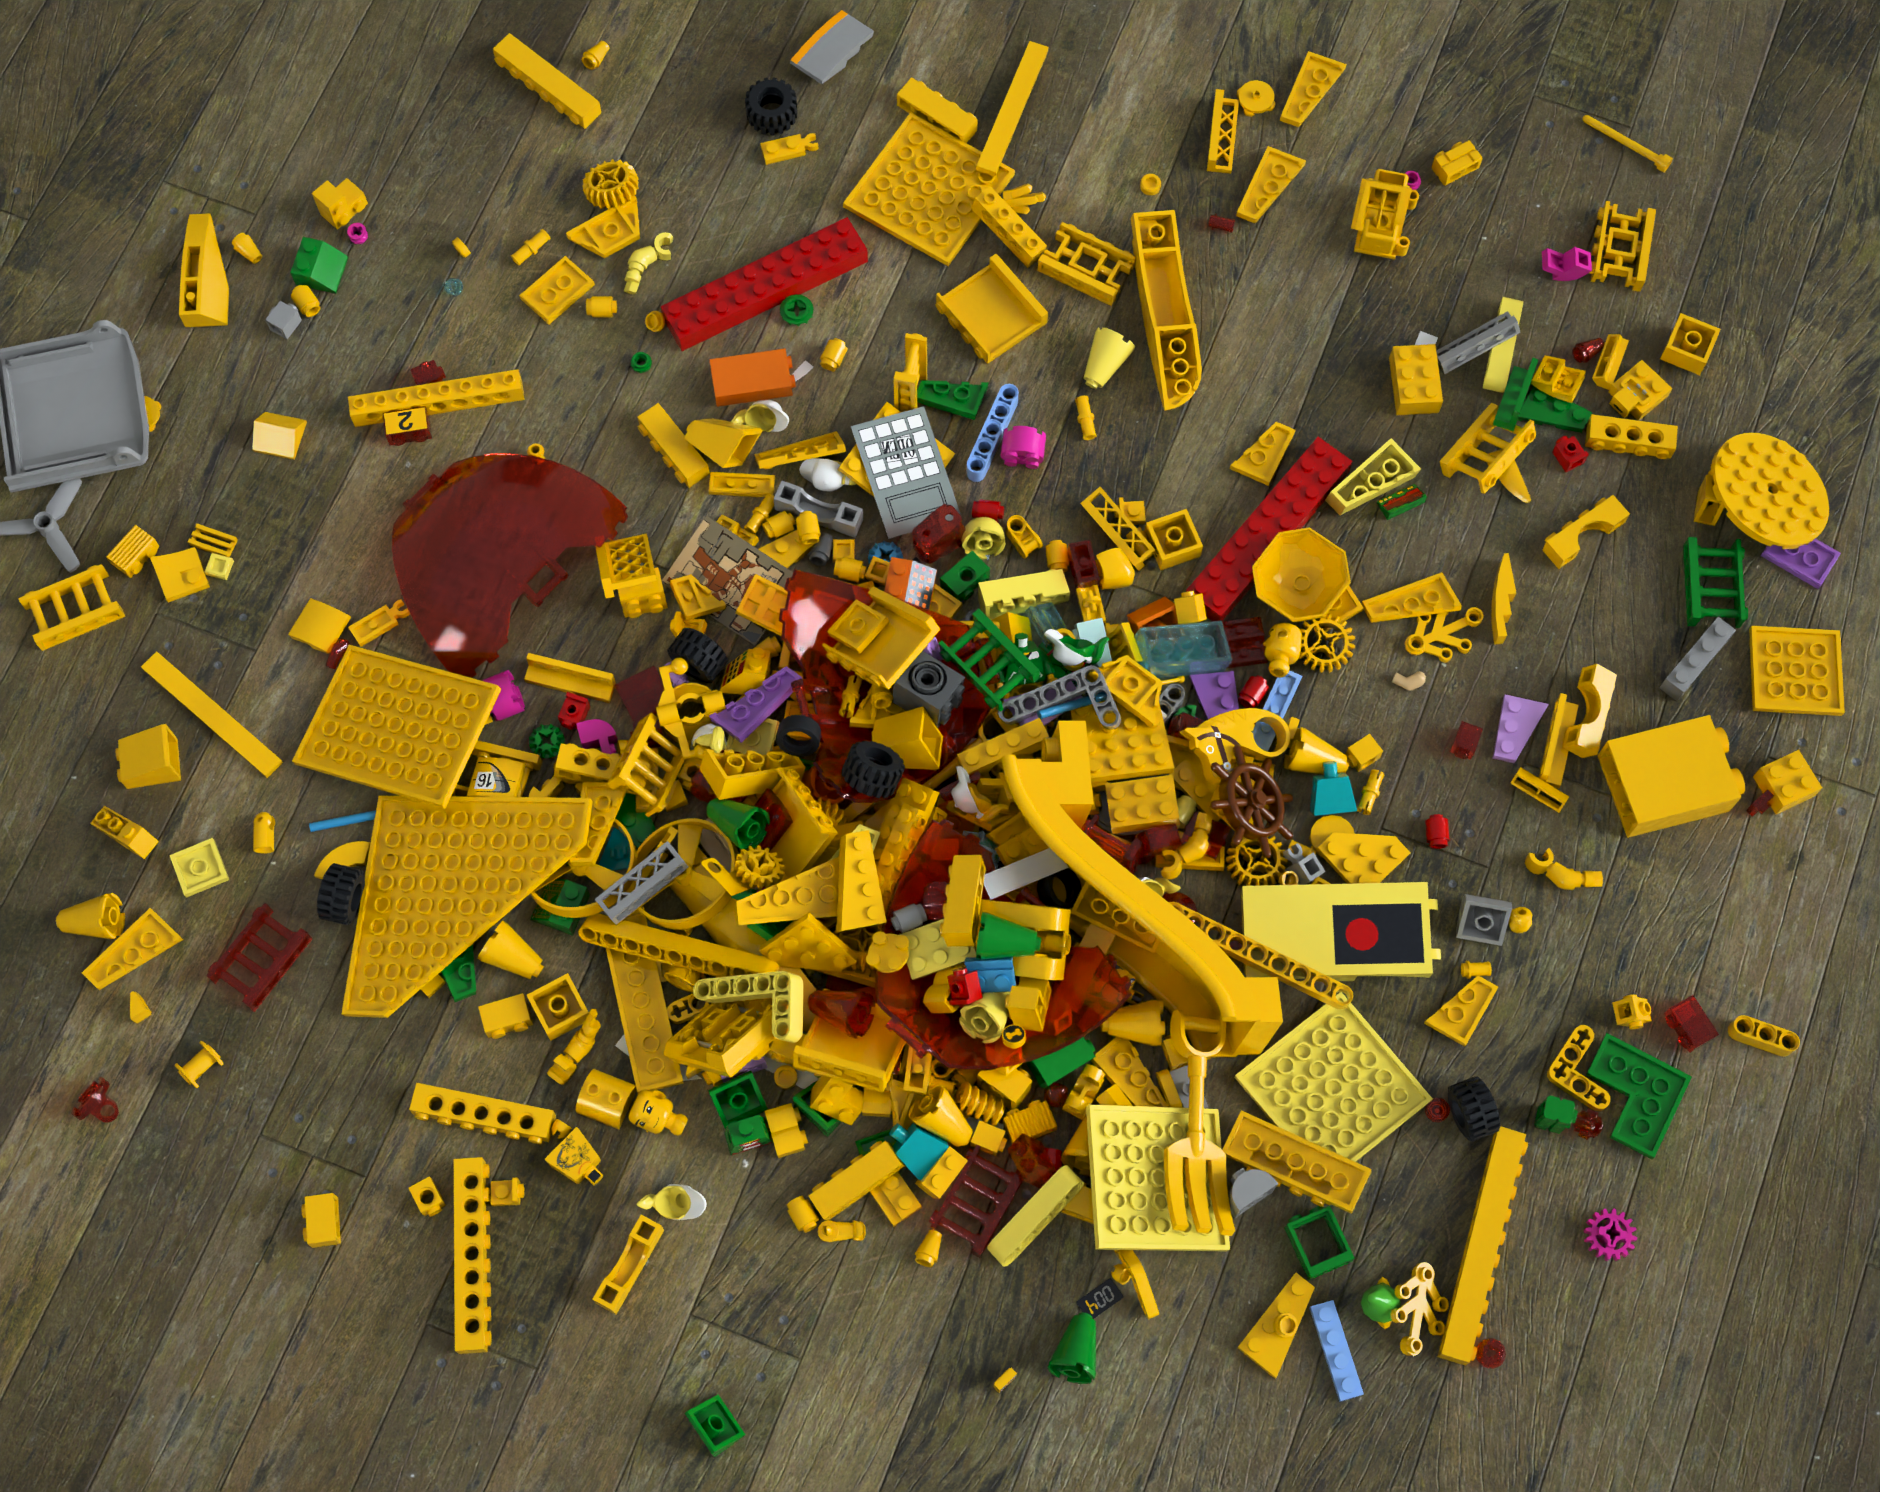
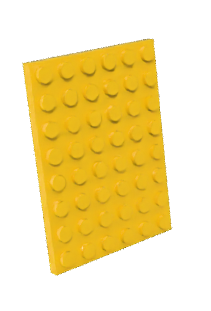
M349 645L292 762L301 767L445 809L501 688L492 683Z

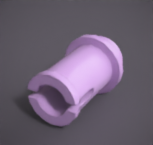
M673 672L669 673L673 687L689 683L686 674L677 675Z

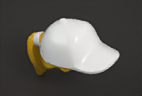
M956 766L959 783L951 791L956 808L966 813H973L983 823L991 821L1000 812L1009 809L1005 804L993 805L986 796L978 792L976 785L970 782L968 772L963 767Z

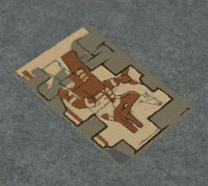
M706 515L663 578L662 584L672 590L670 580L691 574L699 580L701 585L711 590V594L719 601L723 600L726 604L724 610L708 615L755 646L766 629L735 614L754 575L757 574L791 592L801 577Z

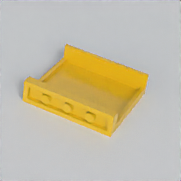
M997 254L990 257L988 266L945 295L941 296L939 292L936 294L935 305L937 310L947 316L950 325L960 331L965 343H970L978 358H983L987 364L1048 322V312Z
M873 586L868 591V594L873 599L869 607L886 616L889 623L861 654L839 641L833 648L825 643L822 644V647L827 652L826 657L835 664L839 662L847 671L852 669L860 678H868L876 687L881 685L889 690L940 631V628L931 615Z
M777 768V772L782 778L760 805V808L766 810L769 814L770 824L766 823L765 831H767V834L759 845L761 850H765L768 847L769 853L776 852V858L783 859L782 865H785L783 878L779 883L809 870L838 834L833 827V822L826 817L821 810V805L810 794V789L800 780V775L793 769Z
M824 989L823 1002L802 1045H796L794 1049V1067L883 1093L912 1030V1013L902 1009L891 1008L881 1003L863 1000L860 997H853L838 991Z

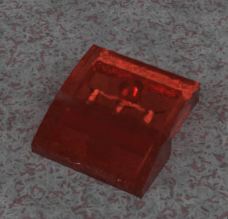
M1260 617L1217 622L1218 639L1224 669L1268 663L1264 654L1266 648L1263 645L1265 635Z
M655 666L614 685L634 725L651 712L654 715L657 714L655 707H658L664 687Z
M767 788L754 806L766 810L769 814L770 824L766 823L765 827L767 834L759 845L761 850H765L768 847L770 853L793 821L780 799L771 789Z

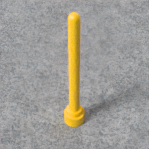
M1585 115L1582 118L1584 123L1653 161L1657 169L1663 173L1670 166L1673 158L1667 154L1658 155L1589 115Z

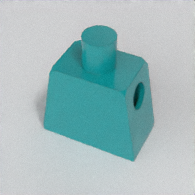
M1324 762V775L1313 776L1310 812L1314 816L1357 811L1349 776L1346 773H1337V762Z
M897 1123L889 1133L890 1136L897 1140L893 1146L895 1154L919 1180L926 1175L949 1148L947 1141L914 1123L907 1130Z

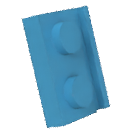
M976 957L965 959L967 971L977 970L982 993L1011 992V987L1016 986L1013 957L978 960Z

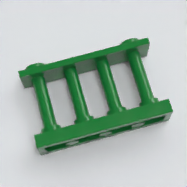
M1688 537L1683 545L1687 626H1696L1703 617L1735 618V628H1740L1745 620L1748 619V608L1745 607L1742 565L1745 549L1741 547V539H1736L1731 549L1702 548L1697 544V537ZM1700 556L1731 557L1732 569L1703 568L1699 565L1698 558ZM1701 576L1732 577L1733 589L1703 588L1700 585L1699 578ZM1702 596L1734 598V609L1704 608V606H1701L1700 598Z
M977 609L972 614L974 620L973 627L949 647L941 640L939 642V654L947 663L951 661L985 696L984 701L991 709L995 707L1001 712L1003 705L1000 699L1023 679L1027 680L1029 678L1035 683L1041 678L1040 672L1017 646L980 609ZM984 632L989 637L988 642L963 662L955 653L978 633L982 634ZM999 647L1004 652L1003 657L978 678L970 668L992 649ZM1009 663H1014L1019 668L1018 673L993 693L985 684Z

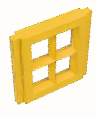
M1362 178L1351 229L1363 231L1367 208L1379 211L1375 225L1369 224L1368 232L1392 236L1396 224L1399 226L1397 237H1401L1412 188ZM1372 188L1383 190L1380 206L1368 204ZM1387 191L1399 193L1395 209L1384 207ZM1383 211L1394 213L1391 229L1379 226Z

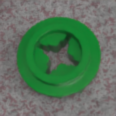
M799 294L788 296L780 305L782 319L788 322L789 325L795 324L799 327L800 324H807L808 320L813 316V304L806 296ZM795 305H797V307L800 310L798 316L795 315V312H792L795 310Z
M551 723L549 725L541 724L540 727L533 729L531 736H529L530 749L534 754L540 755V758L555 757L559 754L561 743L565 744L562 731ZM541 736L546 738L551 736L552 745L548 743L543 745Z

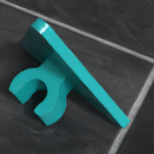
M614 828L599 865L612 871L628 869L631 857L629 841L618 829Z

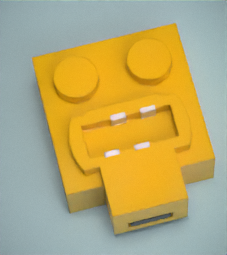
M1641 360L1611 385L1608 393L1613 397L1609 404L1622 417L1625 418L1631 413L1639 421L1666 399L1673 388Z

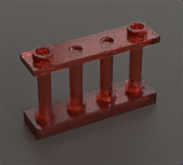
M1095 814L1092 820L1087 819L1081 830L1134 875L1138 867L1143 842L1135 838L1131 844H1125L1097 827L1098 815Z
M266 903L254 911L250 922L218 962H214L209 967L208 974L206 975L214 984L221 978L244 995L242 1002L254 1012L312 940V937L302 928L298 932L293 933L273 919L270 915L274 911ZM263 924H266L288 940V944L283 950L278 951L256 935ZM249 942L273 958L274 962L269 968L263 969L241 953ZM234 960L259 977V981L254 987H248L226 971Z
M976 1145L974 1150L971 1148L968 1150L965 1159L968 1160L942 1207L939 1211L935 1209L929 1222L932 1223L930 1230L936 1231L940 1225L970 1242V1246L973 1247L972 1254L981 1258L1025 1179L1027 1172L1019 1167L1015 1173L1002 1169L979 1156L981 1146ZM973 1164L1003 1179L1005 1184L1008 1185L1005 1192L997 1193L967 1176ZM963 1184L994 1201L993 1204L996 1205L993 1213L988 1212L986 1214L956 1197L961 1185ZM950 1204L981 1221L982 1225L985 1226L981 1235L979 1233L975 1235L945 1218L944 1215Z

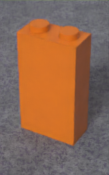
M786 348L710 359L717 407L793 396L792 388L796 387L794 375L789 373V369H793L791 356L786 354Z

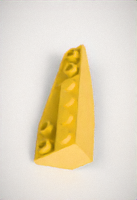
M210 213L189 214L181 266L179 316L185 327L228 325L229 285L212 216Z

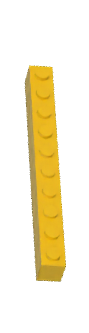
M1500 1126L1499 1131L1493 1134L1445 1325V1332L1443 1333L1437 1356L1464 1366L1469 1364L1470 1360L1474 1361L1476 1357L1477 1347L1474 1344L1476 1337L1479 1338L1482 1333L1483 1324L1480 1323L1482 1314H1486L1489 1301L1485 1299L1487 1291L1491 1292L1495 1278L1491 1277L1493 1268H1497L1500 1255L1497 1254L1499 1245L1502 1246L1504 1243L1506 1232L1503 1231L1504 1223H1508L1511 1215V1209H1508L1510 1200L1515 1198L1517 1187L1514 1186L1515 1178H1519L1522 1171V1164H1519L1521 1155H1525L1528 1147V1142H1525L1526 1134Z

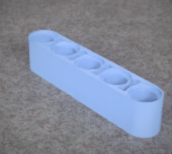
M1005 384L1000 388L967 460V477L973 482H979L986 476L1003 438V431L1008 427L1017 407L1019 392L1018 388L1013 384ZM1010 395L1013 398L1006 399L1005 396ZM1003 413L1005 416L999 417L996 414ZM989 431H995V432H997V434L992 435V434H989L988 432H989ZM981 449H988L989 451L986 452V453H983V452H981L980 450H981ZM973 467H979V468H981V469L978 470V471H975V470H973V469H971V468H973Z

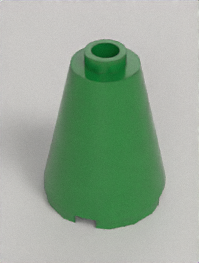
M718 797L711 800L707 805L706 813L708 818L739 849H748V846H752L754 849L765 838L767 831H765L766 823L770 824L769 814L766 810L728 799L719 800Z
M982 912L976 959L1034 956L1035 951H1040L1042 937H1037V931L990 913Z
M1081 1312L1072 1317L1048 1364L1049 1372L1055 1377L1060 1378V1374L1068 1377V1382L1077 1384H1089L1092 1379L1095 1380L1096 1321L1092 1319L1093 1317L1090 1314Z

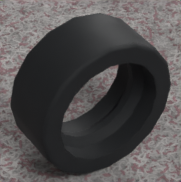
M804 715L788 716L779 724L777 744L786 754L797 757L810 756L819 747L821 728L810 717ZM793 731L803 732L810 736L811 739L804 741L796 740L788 736L787 733Z
M1069 868L1038 880L1037 883L1039 899L1044 906L1071 909L1082 890L1080 880ZM1054 877L1060 879L1065 886V902L1059 900L1054 893Z

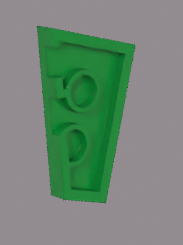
M921 380L917 390V403L975 420L989 382L973 385L969 384V382L949 384L947 381Z
M626 793L615 819L627 829L638 850L643 841L656 829L651 816L647 817L645 815L646 812H636V795Z

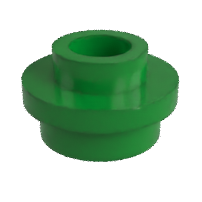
M637 352L631 358V367L638 373L647 372L652 366L651 357L644 352ZM639 362H645L643 365H638Z

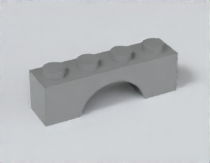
M781 481L774 496L775 510L780 512L785 510L787 514L791 513L794 517H798L801 512L811 511L817 515L820 526L856 538L863 521L862 508L845 502L829 504L819 501L807 494L802 487L785 481Z
M1717 617L1667 676L1660 689L1675 701H1678L1708 663L1729 641L1736 629L1720 617Z

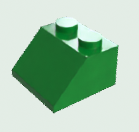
M303 237L290 273L297 286L307 285L311 289L336 294L348 256L322 240Z

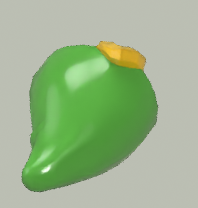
M1382 1277L1377 1285L1371 1286L1363 1293L1360 1304L1367 1317L1378 1322L1381 1327L1386 1329L1392 1323L1391 1311L1394 1308H1399L1401 1301L1395 1296V1290L1390 1286L1388 1280Z

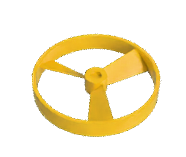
M696 818L680 819L660 827L649 835L636 851L638 865L662 841L671 826L678 830V854L688 865V868L645 903L675 881L682 886H693L713 902L701 912L678 920L660 919L650 915L642 907L645 903L638 907V910L648 920L663 928L681 930L701 925L715 917L732 897L716 879L697 873L693 869V864L703 829L714 831L726 839L732 859L730 872L735 871L734 862L737 854H739L737 848L715 824Z
M615 819L612 826L618 829L628 839L630 844L631 857L627 874L637 866V852L629 832L622 823ZM569 859V866L558 869L530 893L540 907L552 914L568 918L587 917L604 911L597 901L585 906L562 907L543 900L535 891L570 870L576 876L586 875L604 891L624 875L598 864H595V866H572ZM627 881L624 884L623 892H627L633 881ZM610 895L603 902L609 908L617 902L618 896Z

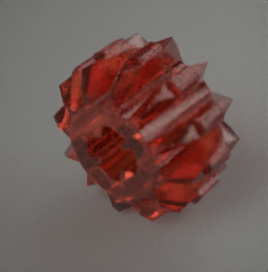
M933 881L932 883H927L924 887L922 904H924V910L928 919L937 921L944 919L943 904L947 903L946 885L949 883Z

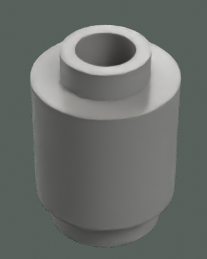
M913 903L894 911V917L891 918L895 931L900 930L901 933L922 926L923 922L927 921L925 910L920 903L917 905Z

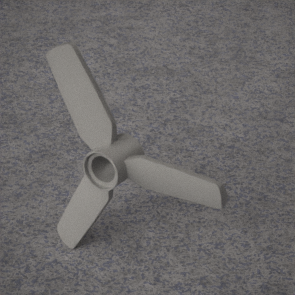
M81 479L63 482L46 506V511L37 513L34 519L0 522V536L25 535L39 531L46 538L48 545L67 571L70 573L75 571L80 566V562L65 536L59 530V525L56 521L62 518L82 484Z

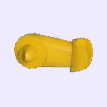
M827 1220L818 1227V1236L825 1242L848 1239L862 1241L866 1235L864 1223L853 1220V1223Z

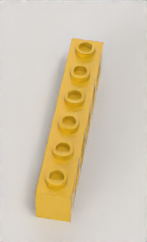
M416 1083L409 1108L411 1113L415 1115L414 1118L418 1120L428 1121L429 1118L437 1119L439 1124L451 1126V1123H456L466 1130H474V1127L481 1128L484 1133L496 1135L497 1132L505 1133L506 1137L515 1140L525 1137L529 1138V1142L535 1144L550 1141L551 1127L556 1118L553 1110ZM435 1101H442L440 1109H431ZM457 1106H465V1111L461 1115L454 1114ZM481 1110H487V1117L485 1119L478 1120V1112ZM503 1115L511 1116L507 1124L499 1123ZM527 1119H532V1127L523 1129V1122Z

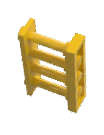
M906 333L905 369L903 372L896 371L894 376L895 408L900 412L918 408L919 380H927V337L917 333Z
M1491 403L1439 461L1444 476L1451 478L1455 472L1460 471L1478 479L1480 490L1483 494L1495 485L1497 479L1536 436L1533 420H1529L1523 428L1516 425L1514 431L1507 430L1516 434L1510 443L1489 434L1497 427L1493 425L1499 406ZM1485 441L1503 449V451L1497 457H1494L1477 449L1481 442ZM1473 456L1490 465L1482 472L1464 464L1468 457Z
M102 564L91 566L84 572L40 590L30 591L23 597L18 598L26 610L31 609L40 631L32 636L42 651L125 617L124 611L118 602H111L102 580L109 577V574ZM94 583L102 606L90 611L82 587ZM70 592L74 593L82 613L73 619H69L60 597ZM52 600L60 619V624L48 628L40 605Z
M652 712L638 722L606 784L613 790L620 785H626L650 804L645 814L647 817L656 812L660 813L667 804L665 800L682 765L687 760L683 759L681 749L655 730L656 727L654 725L658 717ZM649 737L674 756L671 763L647 746L648 743L646 741ZM641 753L666 771L663 779L639 762L640 759L638 757ZM632 769H635L658 787L655 795L631 778L630 772Z
M478 740L471 753L477 757L503 758L524 763L525 768L516 797L523 796L530 771H533V769L540 770L542 760L538 754ZM457 784L452 796L467 797L469 787Z

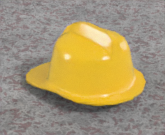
M672 965L668 972L664 973V978L673 986L693 993L694 985L700 980L701 973Z

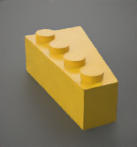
M869 830L845 834L840 837L836 933L887 923Z

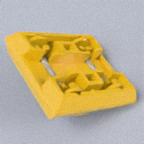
M772 998L711 1003L667 1041L664 1055L676 1063L730 1078L733 1077L752 1059L759 1060L770 1050L769 1044L775 1039L772 1034Z

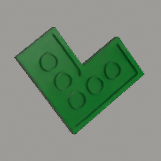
M1606 1033L1586 1075L1628 1097L1609 1138L1650 1159H1654L1692 1076Z

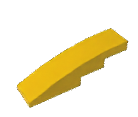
M1504 553L1494 581L1491 613L1494 645L1503 644L1507 637L1505 623H1508L1512 615L1510 602L1513 601L1516 595L1509 553Z

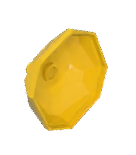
M1310 527L1278 532L1252 566L1257 598L1292 622L1325 617L1351 583L1346 551Z

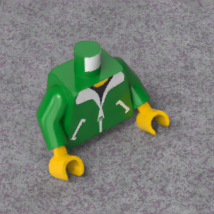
M1016 634L1014 644L1039 669L1041 678L1036 682L1045 681V677H1048L1046 684L1057 680L1053 675L1055 670L1051 659L1043 648L1037 647L1034 641H1028L1027 634ZM1003 651L999 654L994 664L1003 657ZM1009 663L993 677L994 684L997 685L993 693L1018 673L1019 668L1014 663ZM1028 678L1027 680L1023 679L1018 685L1033 682ZM1008 692L1003 698L1008 699L1010 692Z

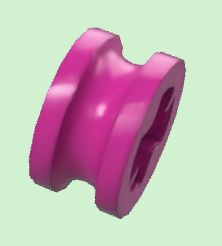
M353 223L348 227L347 234L352 243L362 244L367 240L368 233L363 224ZM356 231H357L358 233L361 232V235H359V236H358L357 234L354 235V232H356Z

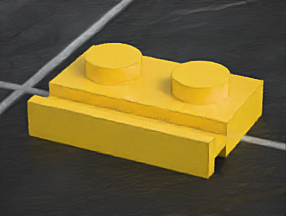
M896 1172L870 1191L893 1227L922 1208L899 1172Z

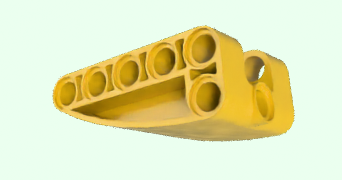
M981 899L975 942L976 948L982 912L990 913L1037 931V937H1042L1040 951H1035L1034 956L1013 957L1015 976L1044 980H1064L1066 955L1069 954L1071 949V936L1069 935L1071 909ZM964 962V963H961V964H959V965H956V966H965V967H966L965 962Z

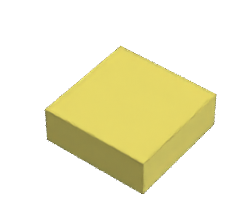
M211 553L204 573L207 576L227 580L234 560L230 557Z

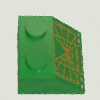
M555 879L545 885L540 895V898L562 907L585 906L590 897L586 886L566 879ZM537 904L530 920L573 936L580 918L558 916L546 911Z

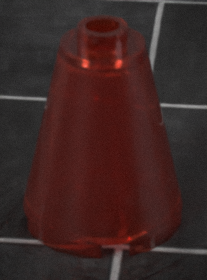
M816 990L808 998L807 1003L810 1012L852 1038L864 1036L872 1024L874 1015L871 1014V1006L875 1007L874 997L868 992Z

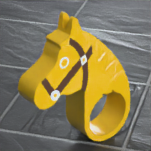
M1243 708L1225 712L1204 721L1196 728H1186L1180 731V734L1189 740L1190 751H1193L1200 758L1205 779L1212 785H1220L1221 778L1211 770V764L1217 762L1226 771L1231 769L1230 760L1234 756L1233 747L1235 745L1242 747L1244 755L1254 757L1258 761H1264L1266 758L1272 759L1282 754L1290 743V730L1287 723L1277 714L1257 708ZM1256 722L1267 723L1274 730L1277 744L1273 752L1264 751L1256 744L1251 732Z

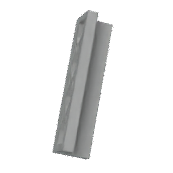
M1508 311L1436 350L1438 365L1443 373L1446 374L1521 333L1518 321Z
M667 841L595 898V900L615 925H617L685 871L688 865ZM669 849L675 858L669 863H659L660 855ZM646 866L655 867L654 874L650 878L641 877L642 869ZM627 881H636L635 890L631 893L623 892L624 884ZM610 895L618 896L617 904L609 910L603 901Z

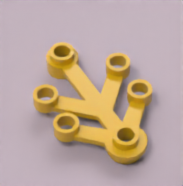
M1472 607L1467 610L1464 618L1444 627L1445 617L1449 612L1438 613L1432 632L1423 636L1425 627L1429 624L1431 615H1424L1427 617V621H1423L1420 618L1421 616H1418L1415 634L1407 637L1405 649L1408 653L1415 656L1421 655L1424 652L1438 656L1439 660L1444 663L1451 660L1453 656L1452 650L1446 647L1441 649L1430 645V643L1438 641L1457 647L1460 653L1466 654L1472 648L1471 641L1469 639H1459L1449 634L1466 626L1476 627L1480 625L1484 617L1483 612L1479 608ZM1473 616L1477 621H1472L1469 617ZM1412 643H1417L1419 648H1414ZM1461 644H1467L1468 648H1462ZM1443 652L1448 653V654H1449V657H1448V658L1443 657V656H1442V653H1443Z
M1426 1262L1418 1263L1412 1270V1277L1404 1284H1399L1395 1287V1296L1398 1299H1408L1411 1296V1290L1417 1287L1414 1297L1401 1307L1394 1308L1391 1311V1319L1395 1323H1404L1407 1320V1315L1413 1311L1409 1336L1403 1337L1400 1342V1349L1407 1356L1418 1355L1422 1350L1423 1345L1419 1339L1422 1316H1424L1428 1324L1430 1334L1442 1335L1445 1332L1444 1323L1436 1320L1425 1298L1426 1291L1433 1301V1309L1437 1312L1446 1311L1449 1307V1302L1445 1297L1440 1296L1433 1282L1435 1278L1434 1269Z

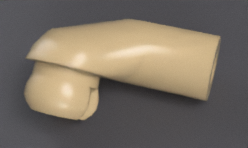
M1420 671L1409 677L1396 673L1392 683L1411 691L1421 687L1425 683L1426 676Z

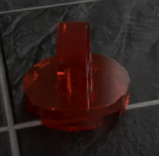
M99 1077V1083L94 1081L78 1099L81 1105L78 1109L76 1107L72 1109L71 1114L74 1117L82 1120L91 1113L99 1120L108 1123L117 1118L119 1113L117 1103L105 1095L110 1085L107 1080ZM103 1106H113L115 1109L114 1113L108 1117L103 1116L100 1112Z

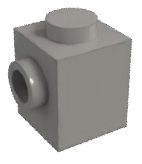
M279 301L276 306L272 307L265 321L271 331L288 339L302 319L297 307L291 303L285 304Z

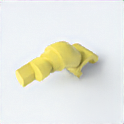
M660 233L655 238L654 247L649 245L637 249L631 254L628 260L629 271H627L625 276L627 283L624 292L636 294L643 271L647 269V266L655 262L657 258L666 261L671 260V252L661 248L662 245H670L673 242V236L670 233Z

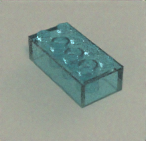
M1222 621L1139 628L1134 635L1143 659L1142 662L1138 663L1157 678L1224 672L1233 661Z

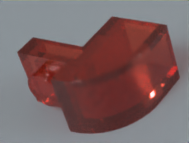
M1176 824L1161 825L1140 832L1135 836L1136 841L1134 842L1133 852L1137 857L1139 865L1147 864L1156 855H1162L1164 850L1175 851L1182 845Z

